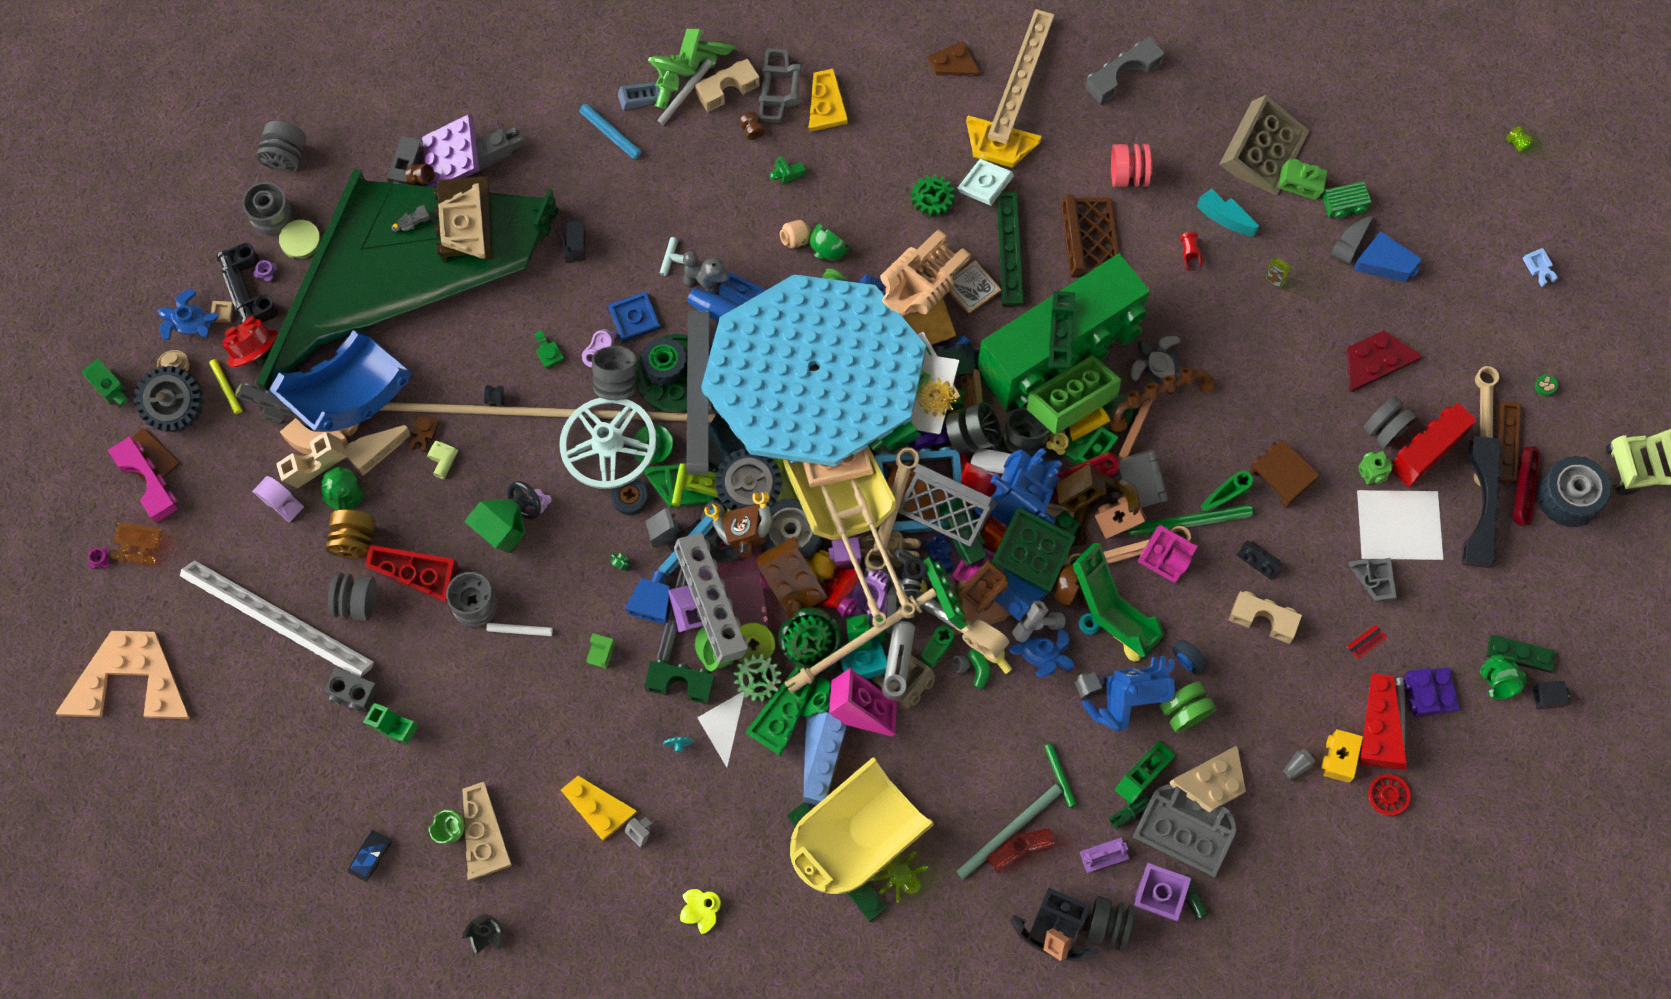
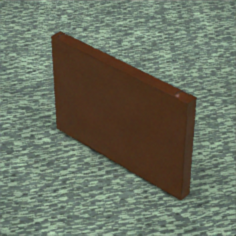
M142 428L131 438L134 442L139 441L145 451L142 454L145 459L149 457L156 468L153 471L156 476L160 474L164 478L180 464L146 429ZM135 472L147 484L145 476Z

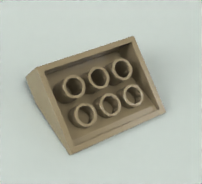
M1265 95L1251 102L1219 165L1234 177L1274 195H1278L1280 191L1278 184L1282 166L1289 159H1296L1310 130Z

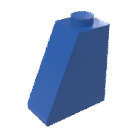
M1380 231L1357 260L1353 269L1362 273L1406 282L1410 276L1414 278L1421 269L1418 267L1421 258Z

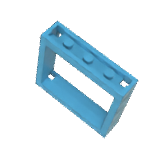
M952 447L940 448V451H931V449L919 450V461L951 459L953 480L961 484L960 456L956 450H952ZM879 452L877 456H874L882 474V464L896 463L898 454L890 455L889 452ZM902 453L900 461L912 462L914 457L910 453ZM913 520L895 522L892 532L899 531L903 534L936 530ZM941 521V522H942V525H943V528H944L945 530H947L946 527H945V525H944V523H943V521Z

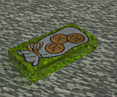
M1274 256L1270 261L1264 280L1281 290L1292 267Z

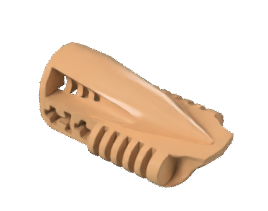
M938 229L917 250L912 247L908 248L881 275V281L886 286V294L882 302L891 310L898 312L902 317L917 311L921 314H927L954 287L952 277L968 263L971 254L964 248L954 254L947 248L948 244L945 243L947 235Z

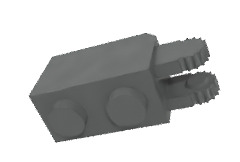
M518 127L505 131L499 129L476 139L479 170L509 158L513 150L524 145L525 140L523 137L510 140L519 135Z

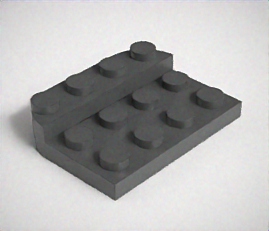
M1169 784L1160 787L1151 796L1132 838L1215 878L1236 832L1235 820L1232 814L1222 806L1211 812L1206 811L1199 803L1189 799L1186 796L1187 793L1178 786L1174 788Z

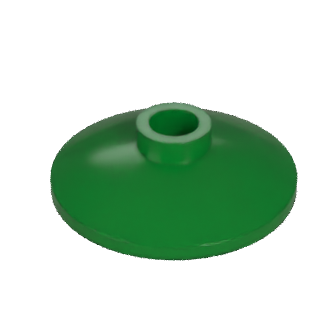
M654 425L657 448L650 465L659 464L666 460L673 449V438L670 432L660 425ZM648 427L641 428L634 435L633 439L649 445ZM631 446L632 449L637 450V451H641V452H647V451H648V450H644V449H640V448ZM634 454L635 458L642 463L645 456Z

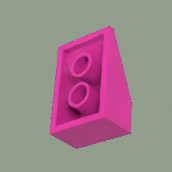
M851 668L832 680L829 714L845 725L891 737L895 735L897 702L895 700L887 699L880 689Z

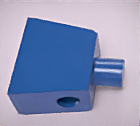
M654 571L651 581L647 579L639 581L625 608L628 615L663 625L666 624L670 606L668 590H671L668 585H664L667 576L665 573Z

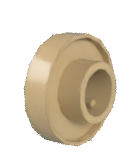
M178 350L165 352L157 361V367L174 366L186 371L189 370L190 364L187 356Z

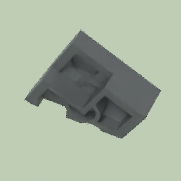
M1391 558L1371 561L1364 559L1348 562L1349 567L1375 602L1397 601Z

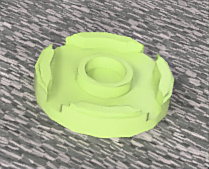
M295 220L288 223L279 235V244L283 252L291 258L299 259L312 256L316 252L321 240L317 227L306 220Z

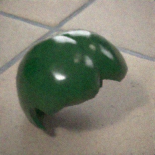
M813 607L798 610L793 617L782 624L778 635L779 645L785 656L796 666L804 667L805 669L815 666L839 650L842 643L841 631L834 618L826 611ZM812 615L814 619L819 617L828 625V630L831 632V635L828 637L831 643H826L825 646L828 650H822V656L816 655L814 661L808 658L806 663L801 659L796 661L794 657L790 656L787 652L788 649L784 646L787 642L784 636L790 635L787 629L795 627L794 621L800 623L801 617L808 620V617ZM837 662L820 673H830L837 667Z

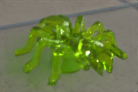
M913 851L904 865H899V854L896 857L895 865H892V862H890L881 869L882 871H888L887 874L873 876L870 880L882 881L892 877L879 893L883 894L885 891H888L892 884L895 883L896 902L900 903V887L905 894H917L921 888V882L914 875L928 870L929 866H922L910 871L908 866L917 852Z

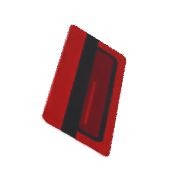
M1374 625L1348 644L1347 648L1359 659L1386 639L1387 636L1377 625Z

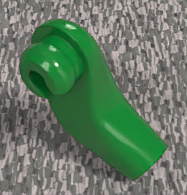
M972 648L968 653V657L976 670L973 686L983 690L991 672L990 666L985 656Z

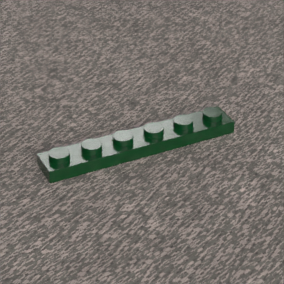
M1001 192L996 199L1002 307L1023 306L1017 192Z
M803 802L790 812L787 818L796 827L799 821L811 810ZM868 882L853 891L846 892L869 922L887 909V906Z

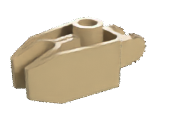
M899 531L891 532L886 553L892 566L900 567L903 565L902 562L894 557L898 548H903L904 550L905 548H919L921 541L903 538ZM873 534L860 540L862 547L865 548L860 549L861 557L864 559L867 553L874 547L875 538ZM908 551L909 553H911L919 559L918 552ZM876 552L870 554V562L878 560L883 563L881 554Z

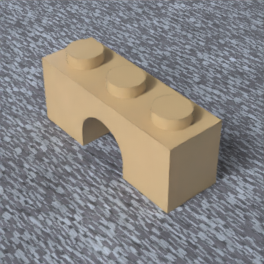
M748 59L738 61L733 66L720 70L715 75L704 78L695 84L696 95L707 113L725 104L722 90L728 86L738 88L742 95L760 87L759 76Z
M324 432L309 442L312 449L311 454L298 456L292 453L278 462L277 468L281 481L299 488L346 458L347 455L342 439Z
M1240 591L1228 620L1249 628L1255 617L1264 616L1269 619L1272 625L1269 636L1290 644L1295 636L1302 615L1292 608L1277 606L1272 600H1262L1251 592Z

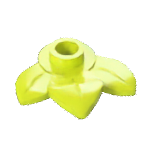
M698 889L687 891L683 894L687 905L681 911L680 920L687 924L697 923L701 934L707 933L716 923V912L721 906L720 897L714 892L703 893ZM707 899L712 900L711 907L706 906Z

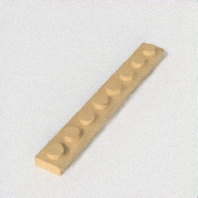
M1035 9L989 131L988 139L1005 144L1008 143L1053 22L1054 14Z

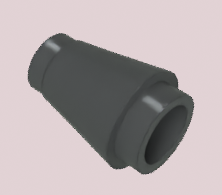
M1302 749L1294 754L1282 770V773L1292 781L1311 769L1315 760L1305 749Z

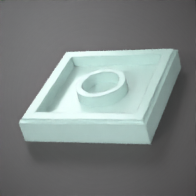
M980 159L957 189L960 193L991 206L1014 175L1012 171Z

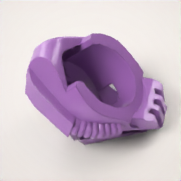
M881 570L871 571L864 578L873 599L877 602L880 612L887 616L888 593L890 590L889 576ZM859 580L847 596L848 598L856 599L855 605H857V609L852 616L868 615L869 623L873 625V615Z

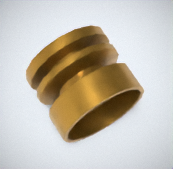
M337 510L332 512L329 523V530L332 532L327 537L326 551L342 558H367L369 546L373 543L370 536L374 534L376 519L367 513L354 510Z

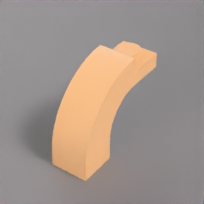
M296 418L280 431L283 438L294 449L307 455L312 453L309 442L324 433L307 429ZM359 423L346 429L328 433L342 439L345 448L349 444L345 437L354 434Z

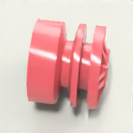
M1114 144L1111 153L1113 187H1127L1130 178L1133 180L1134 187L1139 186L1140 178L1142 186L1148 187L1153 168L1149 144L1142 145L1141 153L1138 144L1134 145L1132 153H1129L1127 144Z

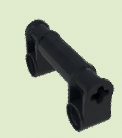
M242 243L219 252L216 258L221 263V272L235 311L240 315V324H243V321L251 316L255 319H260L262 322L276 317L278 307L273 299L266 294L251 299L241 271L252 268L259 262V256L252 245Z

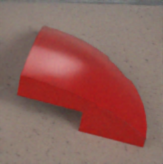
M966 463L961 477V484L988 497L994 495L997 486L991 483V478L995 474L985 471L982 467Z

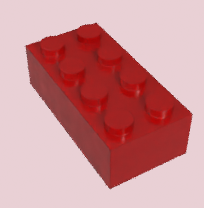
M1456 403L1453 407L1450 405L1446 407L1440 414L1441 416L1437 420H1432L1427 425V429L1423 433H1418L1412 439V443L1408 447L1404 446L1397 453L1398 456L1392 461L1394 466L1391 472L1408 488L1464 438L1477 419L1459 403Z

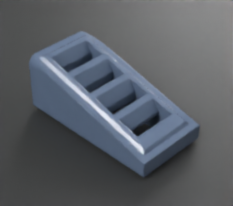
M656 82L620 86L618 97L622 110H630L656 103L660 91L658 86H655ZM650 89H653L655 96H651Z

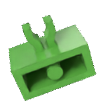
M1289 159L1282 166L1278 188L1316 200L1324 191L1327 170H1323L1319 166L1302 163L1297 159Z

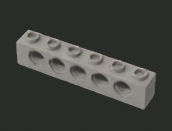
M702 533L677 539L674 550L718 664L742 658L747 651L748 643L745 636H742L740 632L738 617L733 614L732 601L730 597L726 596L725 583L722 578H719L717 563L711 557L708 540L704 539ZM693 557H699L701 561H696ZM700 576H706L709 580H703ZM708 595L715 596L717 600L710 599ZM715 614L722 615L724 619H718ZM723 634L730 635L732 639L725 638Z

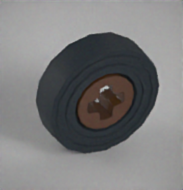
M635 479L621 487L612 488L611 502L614 508L625 515L640 513L649 501L648 489L640 479ZM629 491L633 492L635 496L631 497V500H627L625 496L629 494Z

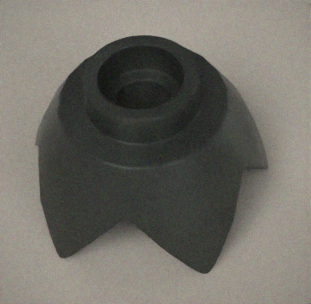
M480 915L467 925L462 939L470 937L475 954L481 952L489 943L500 951L503 941V928L491 915Z

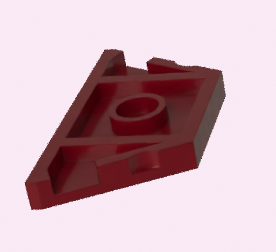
M1383 330L1347 348L1348 374L1350 379L1349 390L1350 392L1355 391L1420 360L1422 356Z

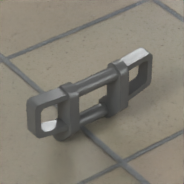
M766 49L765 62L762 68V93L758 102L760 105L758 115L760 122L780 123L785 108L800 103V77L803 74L804 67L801 64L789 66L788 51L785 49ZM769 57H784L785 67L768 66ZM771 77L792 78L791 94L784 97L769 96ZM764 106L780 107L779 114L777 116L763 115Z

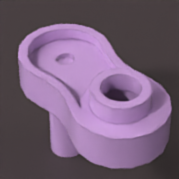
M607 329L597 331L593 335L590 345L583 351V362L587 366L592 367L590 354L593 355L603 347L613 346L614 339L617 337L616 333Z

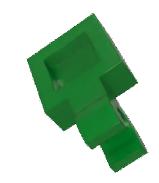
M542 330L534 333L535 339L540 346L536 353L545 369L564 361L555 341L548 343Z

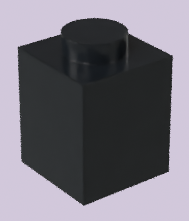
M1565 681L1542 682L1532 688L1536 709L1560 708L1569 702L1570 691L1566 687Z

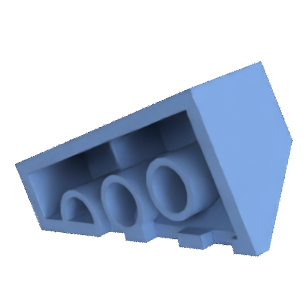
M827 712L815 713L812 716L806 717L803 802L816 806L829 795L848 725H845Z

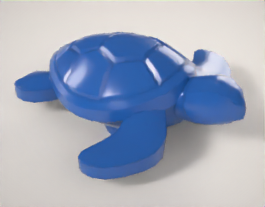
M188 289L177 295V308L175 310L170 307L158 310L159 315L165 319L160 325V334L167 341L171 339L173 329L181 334H200V336L206 338L209 335L208 330L211 328L210 323H214L219 316L217 313L206 314L199 306L188 305V302L196 295L195 290Z
M1063 629L1058 630V639L1055 644L1046 638L1028 637L1025 642H1020L1018 645H1013L1010 648L1012 654H1021L1030 664L1040 668L1036 672L1038 677L1052 675L1055 673L1057 666L1067 671L1075 667L1070 657L1061 655L1069 646V636Z

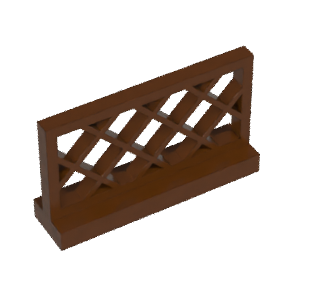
M1065 195L1061 202V211L1070 277H1079L1080 274H1087L1103 264L1107 257L1111 259L1119 253L1111 198H1074V195ZM1077 204H1083L1089 210L1082 214L1077 209ZM1097 204H1106L1107 211L1104 215L1095 208ZM1091 211L1100 218L1096 223H1093L1086 217ZM1082 220L1091 227L1087 233L1080 228L1079 224ZM1102 220L1109 225L1107 232H1104L1097 226ZM1093 230L1102 236L1098 242L1089 235ZM1084 239L1094 245L1090 251L1082 246ZM1104 239L1112 244V248L1109 251L1100 245ZM1095 248L1105 254L1101 260L1092 254ZM1087 257L1097 264L1094 268H1085L1084 260Z

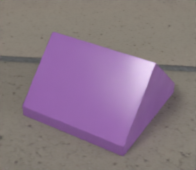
M1147 863L1137 890L1134 905L1137 908L1177 922L1191 878Z

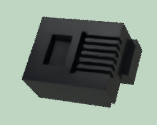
M567 221V248L564 236L561 235L557 225L560 239L564 246L566 263L586 260V229L584 221Z

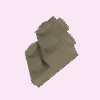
M912 655L910 656L906 690L899 699L895 700L907 709L919 702L920 694L925 688L930 689L933 686L934 678L936 677L930 667ZM898 656L895 671V674L897 675L901 656ZM885 674L871 679L881 689L884 684ZM889 684V689L891 691H900L898 684Z

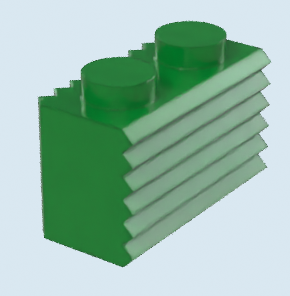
M1364 181L1325 189L1322 195L1329 218L1341 219L1346 217L1347 214L1352 213L1360 215L1365 213L1371 204Z

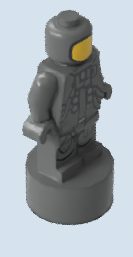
M425 206L417 207L413 214L408 215L405 213L398 220L399 224L395 223L392 225V231L395 233L400 231V229L408 231L415 229L414 225L420 222L425 223L431 220Z

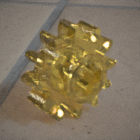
M938 378L936 383H933L929 379L930 385L928 387L921 385L924 392L918 393L921 399L918 403L920 407H924L923 410L926 414L931 411L933 416L936 417L937 412L940 411L944 416L945 408L952 410L950 402H956L953 396L956 392L953 387H950L948 381L942 383L941 379Z

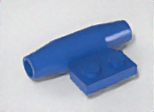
M729 272L728 280L722 282L719 287V295L693 288L688 296L687 303L698 311H709V318L719 322L721 316L763 293L766 289Z

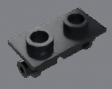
M1247 540L1236 556L1270 580H1273L1283 566L1280 563L1281 560H1278L1270 553H1267L1265 556L1262 554L1264 552L1263 548L1254 543V541L1250 542Z

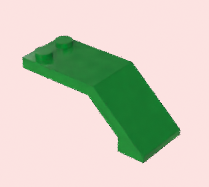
M1094 543L1073 563L1074 572L1078 577L1094 622L1138 655L1146 657L1164 636L1158 616L1147 617L1120 597L1101 544Z

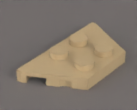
M479 183L472 185L473 188L463 194L460 192L454 195L452 199L438 204L441 243L443 246L480 258H486Z
M1237 746L1169 782L1174 788L1178 786L1185 791L1189 799L1199 803L1208 812L1217 809L1246 792Z

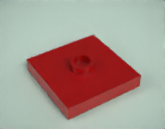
M837 568L833 578L825 584L828 598L816 605L838 608L841 601L848 596L859 581L856 570Z

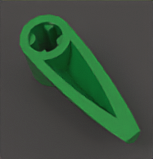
M1239 471L1205 500L1200 506L1202 511L1217 507L1239 494H1247L1253 483L1252 475L1247 471ZM1239 480L1242 481V482L1245 481V482H1246V485H1244V484H1241V485L1238 484V483H1239Z

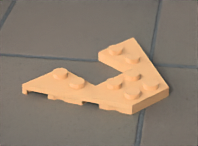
M111 631L56 712L58 716L102 717L108 675L149 676L144 709L145 718H190L157 634L155 632Z

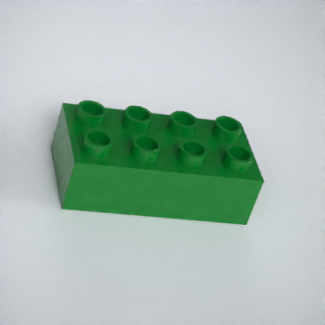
M1120 253L1060 290L1075 292L1071 367L1091 355L1101 362L1109 353L1106 347L1117 340L1122 345H1126L1141 334L1142 328L1140 323L1148 313L1145 306L1150 291ZM1053 296L981 341L977 368L980 371V379L1005 412L1015 406L1019 408L1027 407L1030 391L1067 370L1048 368Z

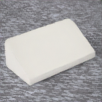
M979 448L974 452L970 464L982 467L986 471L1003 474L1005 470L1003 466L1011 454Z

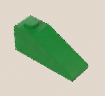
M1158 741L1124 776L1115 788V791L1132 805L1176 755Z

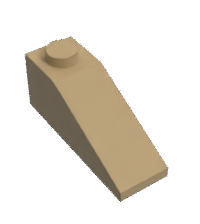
M403 425L358 438L346 446V459L364 476L409 438L411 434L408 428Z

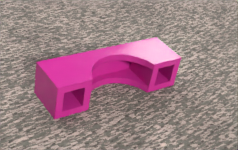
M128 437L108 449V452L123 473L137 472L145 476L147 488L140 502L153 521L157 523L178 510L174 504L177 502V499L171 491L167 492L165 490L166 482L160 474L156 476L153 469L156 467L149 457L145 459L142 453L145 450L140 442H134L131 437Z

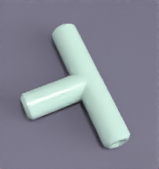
M675 237L670 238L660 274L663 276L668 275L672 261L684 264V256L674 253L678 243V239Z

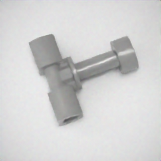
M1034 601L1026 612L1028 615L1027 619L1020 621L1012 631V634L1017 641L1025 642L1034 630H1040L1043 625H1048L1052 630L1062 629L1065 626V616L1061 612H1052L1048 617H1044L1048 612L1047 607L1041 601Z

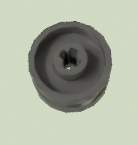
M1396 396L1382 405L1363 426V430L1370 436H1375L1381 432L1376 442L1384 450L1400 439L1417 419V416L1410 409L1400 413L1404 403Z

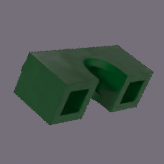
M658 659L656 662L650 661L644 688L648 692L667 695L669 686L672 683L682 681L688 685L687 699L689 701L709 705L715 676L706 669H699V671L691 670L687 665L678 664L673 666L669 665V662Z

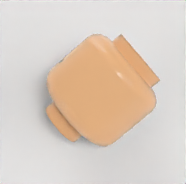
M795 220L783 225L780 231V238L784 245L794 249L807 245L812 231L810 226L806 225L803 220Z

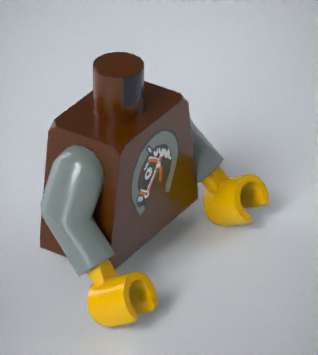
M767 492L761 493L762 501L759 493L753 494L755 505L722 513V517H719L720 507L717 504H712L715 509L713 514L708 507H705V514L714 519L712 523L718 535L726 545L732 546L736 551H739V555L742 558L751 557L753 555L752 548L764 544L765 536L772 526L770 509L766 505L769 501V494Z

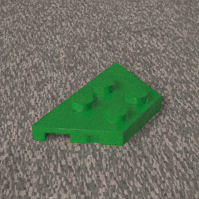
M680 464L650 467L644 470L645 475L669 508L706 505L714 499V496L688 490L684 487L680 506H673L672 499Z

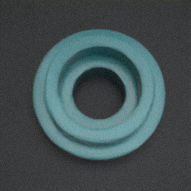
M1091 613L1084 614L1079 620V628L1084 634L1093 635L1100 629V625L1094 622ZM1090 621L1093 623V627L1089 628L1085 623Z

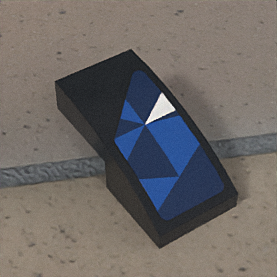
M372 830L352 860L347 872L367 882L378 868L379 861L391 846L392 840Z

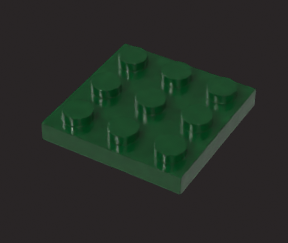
M1018 507L991 562L999 569L1049 594L1075 536Z

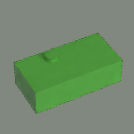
M1091 355L1071 367L1070 370L1064 371L1030 391L1027 410L1056 435L1117 398L1121 379Z

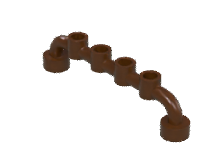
M1186 367L1181 370V377L1176 378L1173 375H1167L1163 378L1162 385L1158 386L1156 383H1149L1145 386L1146 392L1142 394L1138 391H1130L1127 393L1128 400L1120 403L1115 409L1114 417L1110 419V428L1115 432L1123 431L1127 428L1126 417L1122 416L1126 409L1138 408L1142 402L1156 400L1160 394L1174 392L1177 390V387L1183 384H1193L1195 379L1200 377V391L1211 392L1216 389V380L1206 370H1193V368Z

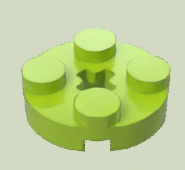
M748 622L741 625L740 632L742 636H745L747 643L750 642L751 638H754L755 641H759V645L756 646L755 650L748 646L744 656L738 660L745 664L743 658H747L750 661L752 654L755 655L756 659H759V656L763 654V660L765 661L771 657L775 649V640L772 632L765 625L758 622ZM754 663L749 666H759L761 663Z

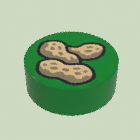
M1548 374L1541 375L1535 382V390L1542 396H1551L1558 387L1557 380Z

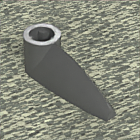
M1366 217L1349 227L1340 239L1337 240L1331 256L1350 264L1373 217Z

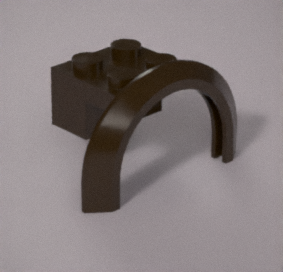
M1091 464L1086 465L1056 483L1059 504L1069 511L1075 512L1074 519L1080 524L1074 535L1075 539L1072 545L1087 543L1086 524L1088 517L1097 502L1106 495L1122 492L1126 496L1130 513L1133 512V515H1136L1140 509L1139 495L1132 483L1124 479H1112Z

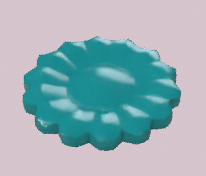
M674 737L665 740L663 746L675 747V752H683V747L693 744L694 739Z

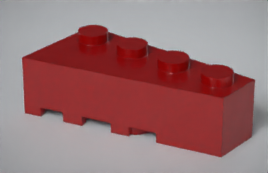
M370 545L365 566L377 574L448 604L446 589L450 581L456 577L459 564L455 559Z
M1371 673L1361 763L1365 766L1407 771L1394 676Z

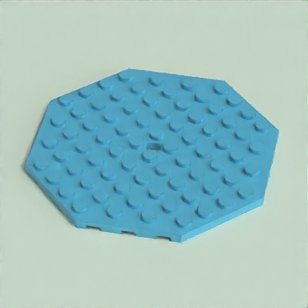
M794 274L719 318L701 388L704 395L710 399L714 408L727 421L731 430L738 439H741L751 455L836 467L843 462V459L852 454L854 456L867 448L871 442L884 438L892 433L896 427L911 421L926 353V344L898 312L891 310L882 302L884 295L876 285ZM815 364L820 367L817 371H810L808 369Z

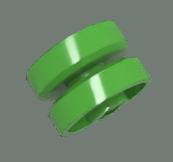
M1201 681L1194 682L1174 693L1171 700L1162 702L1159 705L1165 716H1173L1170 725L1175 733L1182 732L1198 724L1216 711L1217 707L1211 698L1202 699L1207 691Z

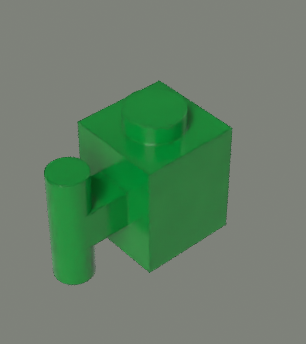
M868 615L847 617L849 643L874 627V625H870ZM881 618L876 619L877 622L883 621ZM886 630L875 636L878 637L880 642L886 641ZM872 639L855 650L872 648Z

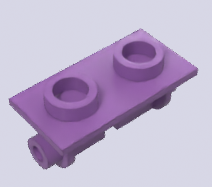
M1122 838L1079 852L1087 873L1129 859L1127 854L1128 848L1126 843H1123Z

